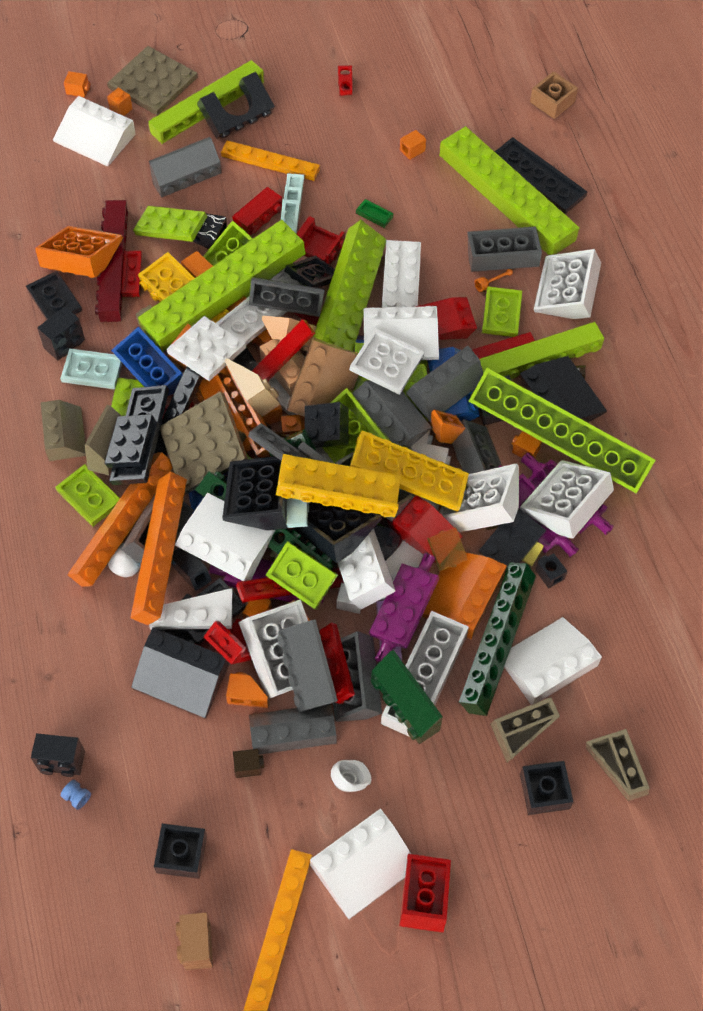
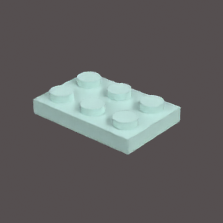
M69 348L60 379L63 383L115 389L122 362L115 354Z

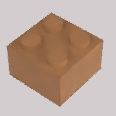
M553 71L532 88L530 103L555 119L575 103L578 87Z
M207 912L179 915L180 922H176V936L181 941V945L177 946V959L180 961V964H183L185 970L213 968L211 923Z

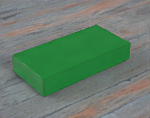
M364 199L356 209V214L383 228L393 218L392 212L367 199Z

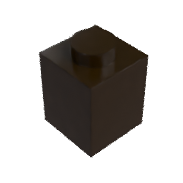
M258 749L233 751L236 778L261 775L260 768H264L263 755H259Z

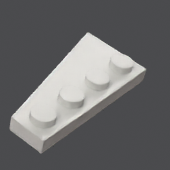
M232 588L164 604L161 618L149 624L150 630H152V627L158 630L210 629L215 621H220L227 629H232L233 590Z

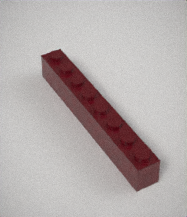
M106 200L105 207L102 208L104 221H101V230L107 233L122 235L123 239L106 269L100 273V276H97L99 290H96L98 304H95V315L99 316L100 322H121L123 303L121 289L124 251H126L128 207L126 200Z

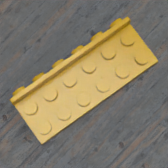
M169 252L138 274L141 288L144 291L148 290L155 302H161L195 279ZM225 309L224 311L213 317L211 321L217 323L220 319L227 315L229 311Z
M361 431L356 440L355 451L350 463L351 467L401 476L400 489L457 512L461 507L469 473L459 468H454L442 461L434 460L424 454L417 453L407 447H402L392 443L390 440L382 439L365 431Z
M283 454L276 495L286 499L293 498L303 502L320 503L324 506H337L345 510L353 509L363 513L395 517L399 507L397 503L401 476Z

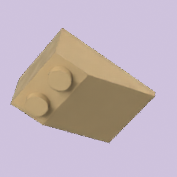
M228 358L224 360L245 400L262 417L280 405L277 398L279 397L278 392L274 387H271L266 379L262 380L258 374Z

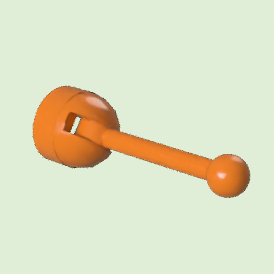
M507 269L505 273L489 280L485 277L475 279V288L478 292H483L487 290L490 282L506 275L511 276L513 270Z

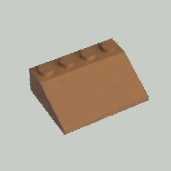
M313 337L289 399L287 411L305 417V406L330 403L346 388L353 391L359 375L349 369L358 354Z

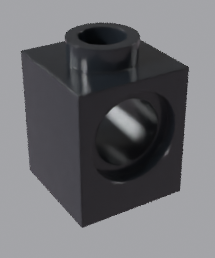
M554 553L549 556L544 555L537 561L535 571L548 589L565 580L567 570ZM547 567H550V568H552L554 571H549V570H547L546 568H547Z

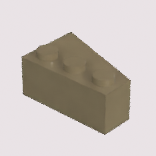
M551 697L497 718L490 724L507 763L560 717Z
M627 729L586 742L588 752L628 801L649 795L650 788Z

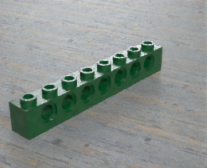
M208 471L195 490L204 497L209 493L225 501L226 477L219 471H216V473ZM223 486L224 493L222 496H219L218 489ZM294 529L275 530L268 544V547L277 554L281 552L287 541L293 545L299 544L302 551L310 556H314L318 562L330 570H333L336 566L332 563L333 560L325 553H319L314 544L310 541L306 543L302 540V535ZM283 532L285 534V540L284 542L280 543L278 540V536L280 533Z
M509 562L459 703L469 714L487 716L536 578V575L527 563Z

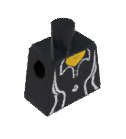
M206 213L207 218L193 242L210 249L227 228V218L225 216Z

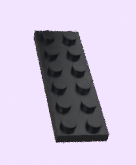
M513 137L494 151L564 214L587 196L588 191Z
M166 385L132 388L126 416L152 414L155 420L143 465L113 467L109 479L112 485L148 482L169 392Z

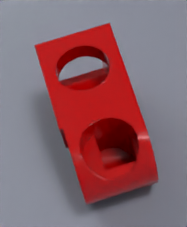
M352 65L338 66L339 96L352 95ZM347 70L349 74H341V71Z

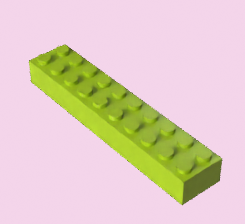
M466 126L441 141L439 156L518 228L536 227L541 249L548 255H555L576 241L579 227Z
M280 220L137 317L141 329L162 352L166 351L187 323L192 327L204 316L211 320L250 293L252 277L270 279L283 270L286 265L292 264L305 255L304 241L283 220Z
M362 220L348 228L315 334L313 335L314 338L352 352L364 317V308L367 307L387 240Z
M486 368L469 399V402L585 466L610 472L613 481L635 493L638 492L656 461L489 368Z

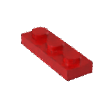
M124 251L122 297H140V279L138 274L142 268V251Z

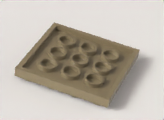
M147 46L107 83V86L113 91L119 87L130 95L132 102L158 116L198 78L197 72Z
M222 392L213 395L160 427V432L175 474L187 479L185 495L198 487L208 471L215 473L219 471L224 474L229 471L231 461L248 460L225 394Z

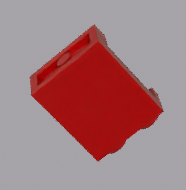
M311 216L307 218L296 233L304 241V256L308 258L317 256L329 265L332 261L336 260L345 240V232L341 231L337 235L315 225V218Z
M236 619L232 629H227L220 621H215L204 635V638L230 664L252 660L239 622L242 621L241 619Z

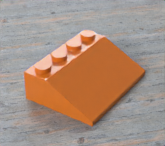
M67 226L37 246L35 250L40 267L94 278L106 269L123 237L119 234Z
M451 550L438 574L439 580L422 617L428 619L431 611L469 626L467 638L472 640L504 578L507 565L490 557Z

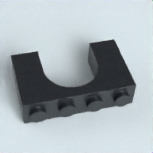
M256 72L243 77L239 82V86L249 104L248 112L244 115L235 116L226 112L215 92L199 99L197 105L216 139L219 137L225 138L231 134L230 132L234 130L236 132L240 131L245 127L244 125L248 123L252 125L258 121V118L262 116L266 118L272 114L275 105Z
M177 548L173 551L171 563L184 580L195 591L210 583L212 579L206 566L201 562L202 559L181 548Z

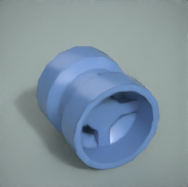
M71 780L64 787L60 796L66 801L70 800L72 806L79 810L87 803L91 792L86 788H80V783L76 780Z

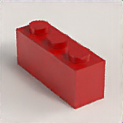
M266 187L236 212L232 219L251 236L261 226L268 223L274 215L281 212L282 196Z

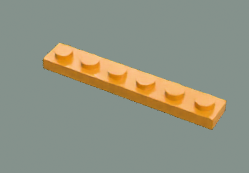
M228 140L221 151V157L285 174L304 175V179L315 181L320 170L319 164Z

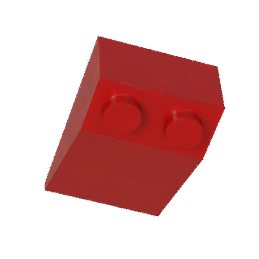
M451 297L415 306H437L438 340L467 339L477 329L467 297Z
M417 495L396 517L392 524V530L400 536V539L422 554L428 553V556L429 554L433 555L436 558L434 562L437 565H440L462 539V535L430 503Z
M415 854L407 855L400 927L444 932L447 921L451 860Z

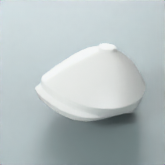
M121 543L108 562V566L116 575L130 577L138 572L141 568V563L136 562L121 549L124 543Z
M341 760L335 763L331 769L332 781L341 791H360L371 784L370 772L360 761Z

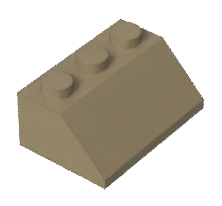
M62 400L41 402L44 444L49 461L86 456L81 407Z
M110 405L105 407L85 443L88 470L105 475H110L112 468H107L104 463L117 417L121 416Z

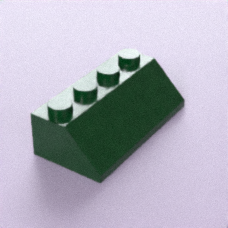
M394 650L390 651L372 670L371 683L376 690L380 689L385 703L389 707L392 706L396 711L394 714L397 720L406 725L410 738L412 740L416 739L421 744L440 731L443 716Z

